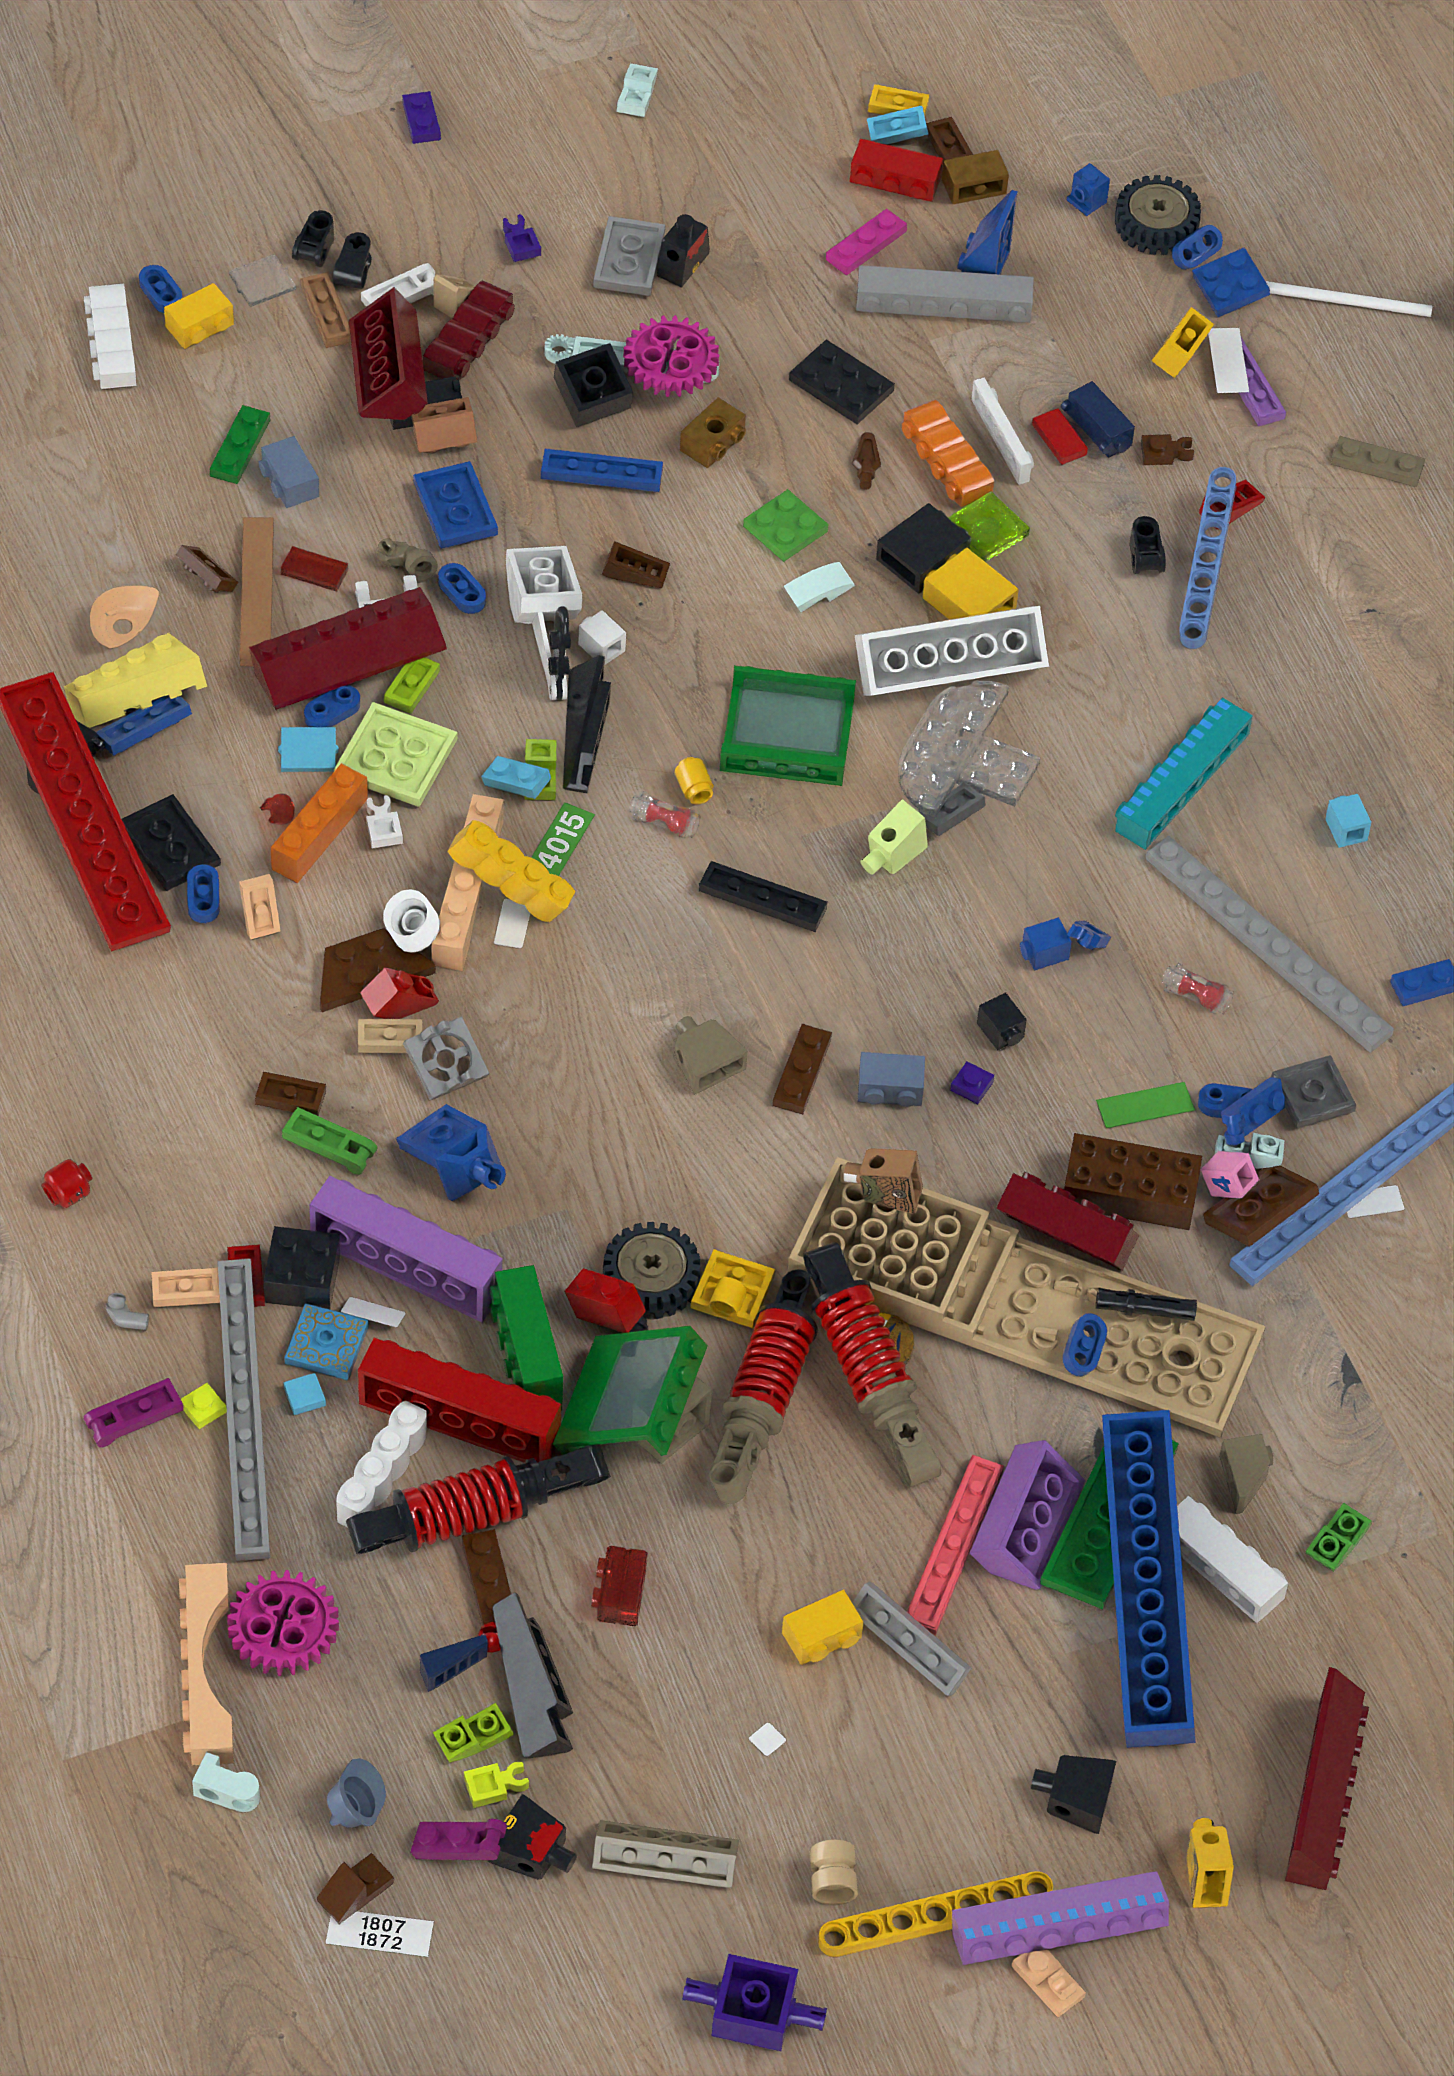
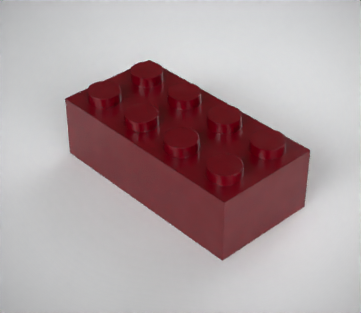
M1025 1171L1022 1177L1015 1173L1012 1174L996 1209L1017 1222L1123 1271L1139 1238V1235L1133 1230L1134 1224L1115 1213H1112L1110 1218L1105 1216V1211L1100 1209L1101 1207L1085 1199L1079 1204L1074 1201L1076 1197L1072 1196L1070 1192L1055 1185L1049 1190L1045 1188L1046 1183L1042 1182L1040 1178Z

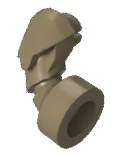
M388 538L381 540L378 544L377 558L384 565L398 569V566L405 565L409 575L416 576V581H426L437 571V561L428 550L409 546L406 542L392 541Z

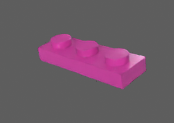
M886 208L826 252V260L847 276L858 268L859 265H862L907 232V223Z

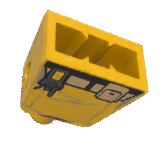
M1201 1818L1193 1823V1828L1190 1829L1187 1849L1193 1908L1227 1907L1234 1869L1227 1830L1223 1826H1214L1213 1820L1209 1818ZM1206 1871H1214L1211 1876L1207 1877Z

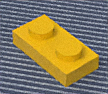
M874 84L868 104V112L884 115L922 106L925 116L930 95Z

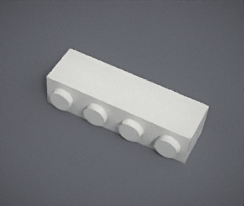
M1188 1496L1177 1506L1181 1557L1252 1620L1258 1623L1285 1599L1288 1582L1281 1571L1274 1567L1271 1568L1265 1563L1259 1553L1253 1547L1242 1543L1229 1526L1221 1524L1211 1516L1210 1511L1205 1505L1195 1502Z

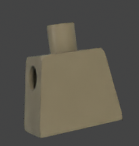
M686 1016L678 1021L676 1029L680 1035L675 1038L674 1054L694 1095L746 1070L747 1049L716 1020L710 1019L697 1025L691 1016Z

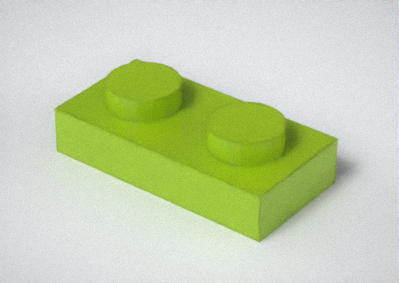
M425 657L405 664L384 694V703L412 714L439 674L440 664Z

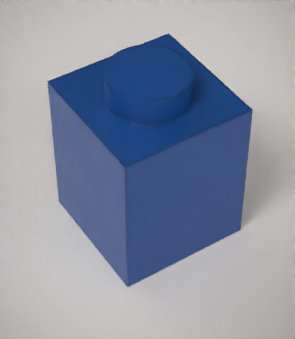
M1058 917L1024 928L1023 941L1020 942V951L1023 958L1030 961L1035 971L1069 960L1072 941Z

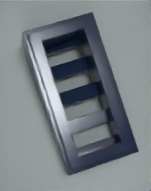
M480 1635L421 1654L420 1673L427 1691L438 1688L486 1658L488 1647L486 1635Z

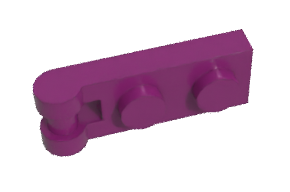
M167 1378L87 1412L83 1419L87 1427L93 1429V1438L97 1446L106 1447L121 1436L183 1411V1403L172 1382ZM112 1418L115 1423L106 1426L104 1422Z
M488 1819L487 1822H419L410 1853L416 1859L496 1860L501 1849L498 1843L500 1838H503L505 1835L507 1824L498 1819Z

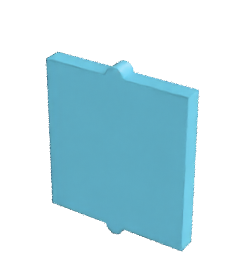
M281 727V745L278 746V752L281 754V772H334L336 754L339 752V747L336 745V727Z

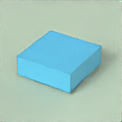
M315 1373L283 1382L284 1391L294 1415L326 1406V1400Z

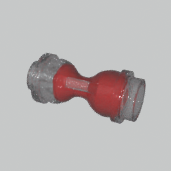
M642 791L639 796L635 795L633 797L629 812L633 814V821L651 823L670 830L681 838L686 836L693 838L701 819V815L695 813L693 808L689 807L687 809L661 801L645 791Z
M1176 963L1174 967L1169 966L1162 978V983L1165 984V992L1184 996L1201 1004L1213 1014L1218 1012L1224 1015L1234 996V991L1229 990L1228 985L1224 983L1221 985L1218 982H1212L1183 967V964Z

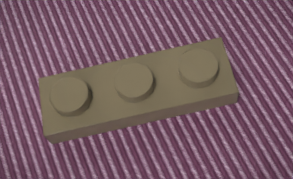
M1339 436L1331 465L1417 487L1425 458Z

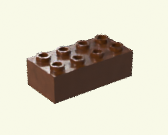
M1074 1133L1064 1190L1076 1197L1074 1201L1079 1204L1085 1199L1101 1207L1100 1209L1105 1211L1104 1215L1111 1216L1112 1213H1115L1128 1220L1190 1230L1203 1156Z

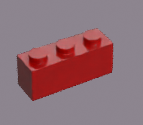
M860 138L851 162L850 182L933 202L941 180L943 158Z

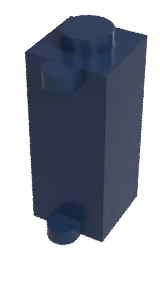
M1093 381L1070 392L1068 399L1062 402L1061 409L1077 423L1108 458L1117 453H1123L1132 446L1135 426Z

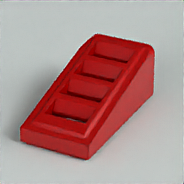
M1246 479L1236 483V492L1229 524L1265 500L1264 495ZM1204 497V500H1203V502H1202V505H1201V507H1200V509H1199V513H1200L1201 516H1202V511H1203V506H1204L1205 497ZM1215 502L1210 505V509L1214 512H1221L1226 509V505L1221 502Z

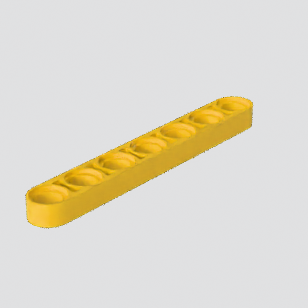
M1029 1872L832 1920L821 1927L818 1945L825 1955L840 1957L952 1929V1910L960 1909V1903L965 1899H973L979 1905L996 1902L993 1895L1003 1890L1009 1892L1013 1898L1029 1896L1031 1894L1028 1892L1027 1886L1034 1882L1041 1883L1045 1886L1047 1892L1053 1891V1882L1043 1872ZM931 1907H939L944 1910L946 1917L941 1921H933L928 1918L926 1911ZM898 1915H904L910 1918L912 1925L907 1929L901 1930L894 1926L892 1920ZM865 1923H870L877 1927L878 1934L872 1938L863 1937L858 1928ZM829 1932H838L844 1937V1942L839 1946H832L825 1941L824 1937Z

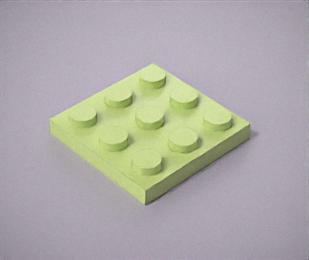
M372 702L334 771L342 763L367 776V789L420 807L458 740V732Z

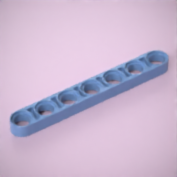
M1227 467L1216 468L1209 476L1179 627L1180 641L1182 645L1190 649H1197L1203 646L1207 640L1236 492V474ZM1220 477H1225L1231 483L1226 487H1219L1215 484V481ZM1215 502H1221L1226 505V509L1221 512H1214L1210 509V505ZM1210 527H1216L1221 530V534L1216 537H1209L1205 534V531ZM1211 552L1216 555V559L1212 562H1204L1200 559V556L1203 553ZM1205 577L1211 580V584L1208 587L1201 588L1195 584V581ZM1194 603H1202L1206 606V610L1201 613H1194L1190 610V606ZM1196 628L1201 631V635L1198 638L1191 639L1185 636V632L1188 629Z

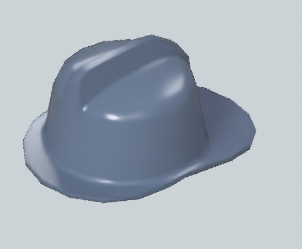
M361 1758L351 1760L346 1765L339 1781L328 1792L327 1803L332 1813L329 1823L332 1826L341 1824L346 1828H356L361 1825L372 1826L376 1822L385 1802L386 1791L381 1775L368 1761Z

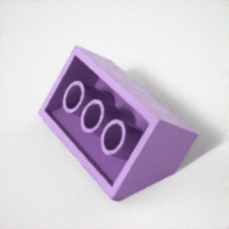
M1045 1440L1015 1445L969 1554L990 1574L1034 1590L1040 1589L1042 1586L1040 1584L1041 1576L1074 1509L1085 1479Z

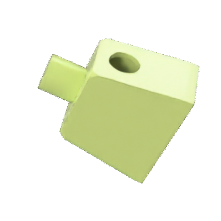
M902 799L870 832L868 836L870 852L860 861L863 868L872 875L881 867L885 868L889 873L895 874L928 847L925 817Z

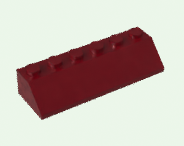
M393 287L349 319L358 414L362 418L405 420L412 414L415 415L421 412L428 403L417 311Z
M418 587L356 610H350L336 617L322 620L299 630H293L279 637L265 640L250 646L249 649L254 674L275 710L447 650V646L432 605L422 589Z
M1332 1667L1328 1668L1320 1698L1285 1877L1287 1882L1322 1890L1327 1889L1329 1878H1337L1340 1858L1334 1857L1336 1847L1342 1848L1346 1827L1340 1826L1341 1817L1348 1818L1352 1797L1346 1796L1347 1786L1354 1787L1358 1767L1352 1766L1353 1756H1360L1363 1736H1358L1357 1733L1359 1726L1365 1727L1369 1707L1363 1705L1365 1692L1340 1671Z

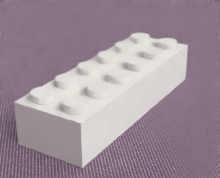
M1040 606L854 635L864 696L1049 667Z

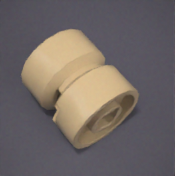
M825 1840L813 1845L810 1849L811 1871L814 1873L811 1877L813 1899L819 1903L829 1905L844 1904L854 1900L858 1896L857 1875L854 1872V1866L856 1865L854 1845L844 1840Z

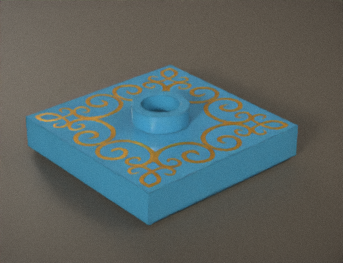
M305 1303L284 1357L285 1364L349 1380L369 1327V1320Z

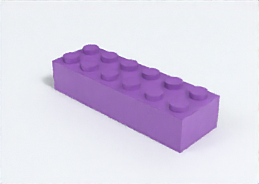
M332 1176L328 1177L309 1204L311 1231L340 1234V1255L483 1323L490 1312L489 1304L492 1303L490 1286L495 1285V1272L502 1271L503 1258L490 1249H482L470 1243L461 1235H453L442 1230L434 1222L423 1221L413 1216L402 1207L396 1208L384 1202L375 1194H367L355 1188L346 1180H338Z

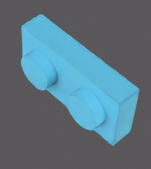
M922 106L867 118L871 141L891 144L928 135Z
M497 756L481 778L485 786L535 799L549 782L551 776L546 768Z

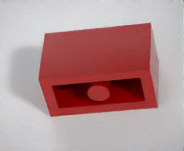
M583 1268L564 1291L576 1318L619 1332H630L646 1312L633 1283Z

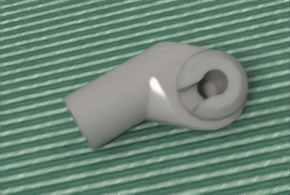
M112 1293L108 1296L106 1312L117 1326L147 1330L149 1314L131 1312L125 1304L126 1297L121 1293Z

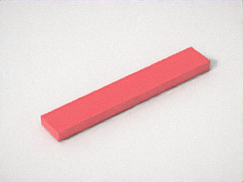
M972 1455L907 1611L908 1614L934 1636L937 1634L1003 1473L1004 1465Z

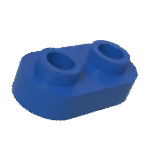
M1206 225L1196 229L1176 243L1172 250L1174 263L1179 268L1187 270L1198 266L1221 249L1223 244L1220 230L1213 225Z
M149 265L140 271V288L159 312L164 313L165 306L183 298L181 289L164 267Z
M449 563L441 567L438 572V585L460 611L468 614L478 613L483 610L486 605V591L463 565L458 563Z
M345 685L328 691L310 701L304 708L305 724L308 727H332L354 715L360 709L359 691L353 686Z
M205 864L193 867L187 875L188 914L194 921L199 923H208L215 920L220 912L219 875L215 868Z
M1216 1083L1207 1084L1200 1090L1198 1107L1207 1116L1222 1118L1221 1112L1253 1089Z
M1091 1313L1084 1314L1074 1322L1062 1358L1065 1368L1075 1376L1082 1377L1089 1374L1098 1364L1107 1337L1106 1324L1099 1316ZM1083 1330L1088 1332L1089 1337L1084 1334Z

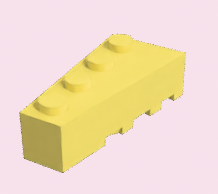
M170 633L157 636L153 641L140 648L130 650L126 655L112 662L103 664L99 669L87 675L77 677L73 682L64 686V690L75 719L91 728L125 716L126 709L141 708L142 710L153 706L152 700L166 695L173 699L181 696V690L195 685V688L198 690L207 687L199 656Z

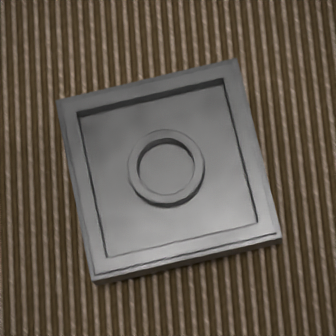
M1331 1055L1272 1072L1271 1077L1281 1079L1285 1096V1107L1296 1129L1355 1112L1356 1103Z

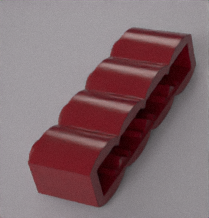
M483 280L474 287L468 299L457 309L453 318L442 328L439 336L426 349L423 355L424 371L442 379L455 376L457 380L460 377L464 378L470 369V363L475 358L481 357L485 344L490 339H495L500 325L512 317L515 309L513 294Z

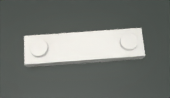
M985 377L974 380L971 399L1018 485L1029 482L1031 469L1034 467L1031 453L1029 451L1026 452L998 403L995 389L990 388Z

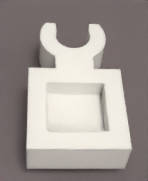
M388 795L384 796V805L379 807L373 804L372 798L367 799V812L370 816H366V825L372 848L403 844L397 812H390L391 801Z

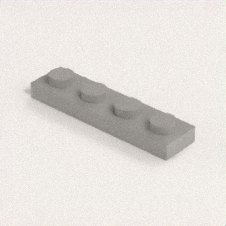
M865 1583L852 1602L863 1620V1624L947 1696L954 1695L972 1668L874 1583Z

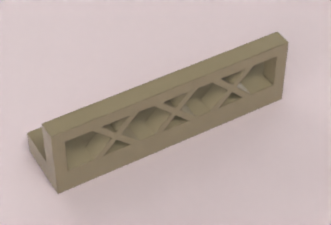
M600 1820L596 1834L592 1868L732 1888L739 1840Z

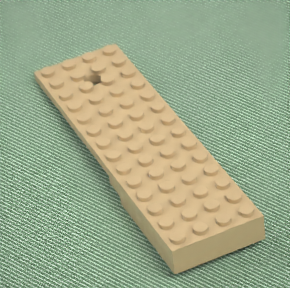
M839 1157L836 1158L790 1254L787 1273L797 1269L807 1272L803 1254L829 1243L837 1242L842 1249L846 1264L854 1281L862 1279L869 1281L875 1298L873 1304L879 1306L880 1313L890 1314L891 1318L1146 1411L1170 1410L1171 1420L1221 1438L1262 1340L1266 1326L1198 1301L1195 1321L1136 1313L1129 1316L1125 1315V1312L1116 1310L1096 1309L1098 1288L1116 1291L1134 1289L1135 1293L1180 1299L1189 1298L1018 1237V1229L989 1219V1211L925 1188L922 1189L915 1214L866 1202L863 1200L860 1184L844 1181L845 1165L850 1161ZM811 1279L815 1290H817L814 1281ZM1091 1313L1099 1316L1104 1321L1107 1327V1337L1096 1368L1089 1374L1079 1377L1071 1374L1065 1368L1062 1357L1074 1322L1084 1314ZM1083 1330L1084 1334L1089 1337L1088 1332ZM1178 1351L1186 1352L1191 1356L1192 1364L1178 1366L1170 1361L1169 1356L1177 1354Z

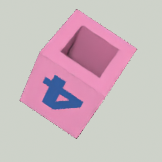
M1218 1151L1201 1169L1211 1196L1242 1198L1259 1181L1249 1153Z

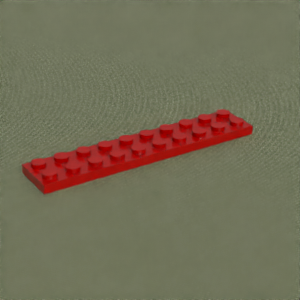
M54 671L0 688V709L111 952L170 933L171 925Z

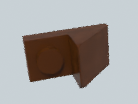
M370 1853L352 1868L345 1862L342 1863L317 1896V1901L340 1925L393 1885L394 1877Z

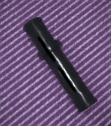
M1098 1288L1095 1308L1125 1312V1315L1129 1316L1136 1313L1195 1321L1197 1300L1135 1293L1134 1289L1116 1291Z

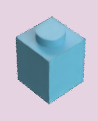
M1359 795L1339 796L1329 800L1325 820L1338 848L1368 841L1372 822Z

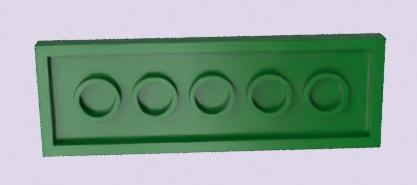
M1172 1440L1174 1457L1179 1443ZM1104 1446L1040 1580V1584L1102 1610L1114 1587Z

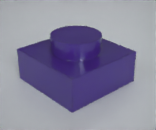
M966 1061L952 1081L950 1091L978 1105L994 1083L995 1075Z

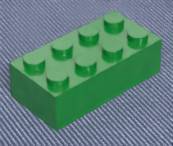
M534 1265L495 1272V1285L490 1286L492 1303L489 1304L492 1322H498L499 1331L496 1332L499 1350H505L507 1358L504 1359L507 1379L512 1378L513 1384L522 1387L527 1392L553 1398L556 1402L561 1403L562 1411L564 1376Z

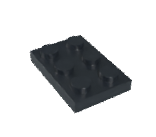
M827 339L789 372V381L857 425L892 394L895 383Z

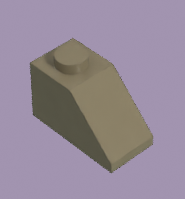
M1262 1434L1224 1439L1222 1442L1219 1457L1236 1514L1243 1513L1267 1479L1269 1466L1273 1465L1272 1449L1270 1446H1265Z

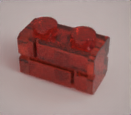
M609 1546L607 1547L606 1558L599 1557L596 1578H602L601 1588L594 1587L591 1604L592 1608H597V1620L599 1622L613 1624L618 1622L620 1625L628 1626L638 1625L647 1569L648 1552L646 1550L632 1548L627 1550L624 1547Z

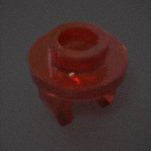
M284 793L267 798L260 807L262 811L270 810L271 817L268 821L272 824H288L294 817L295 807L293 801Z

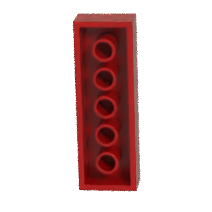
M375 1337L358 1368L360 1405L391 1415L393 1410L406 1400L426 1410L428 1429L506 1457L508 1456L523 1463L530 1458H535L537 1462L550 1459L555 1450L553 1442L561 1425V1403L556 1402L549 1396H539L527 1392L518 1385H508L496 1381L487 1374H476L462 1369L456 1363H445L431 1358L425 1352H414L400 1347L394 1341H383Z

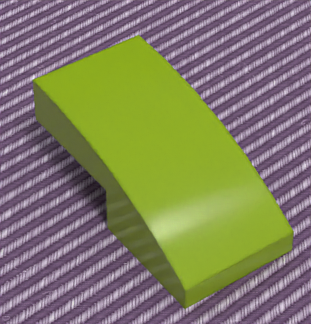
M526 739L525 763L548 769L551 779L535 799L524 796V800H556L557 740Z

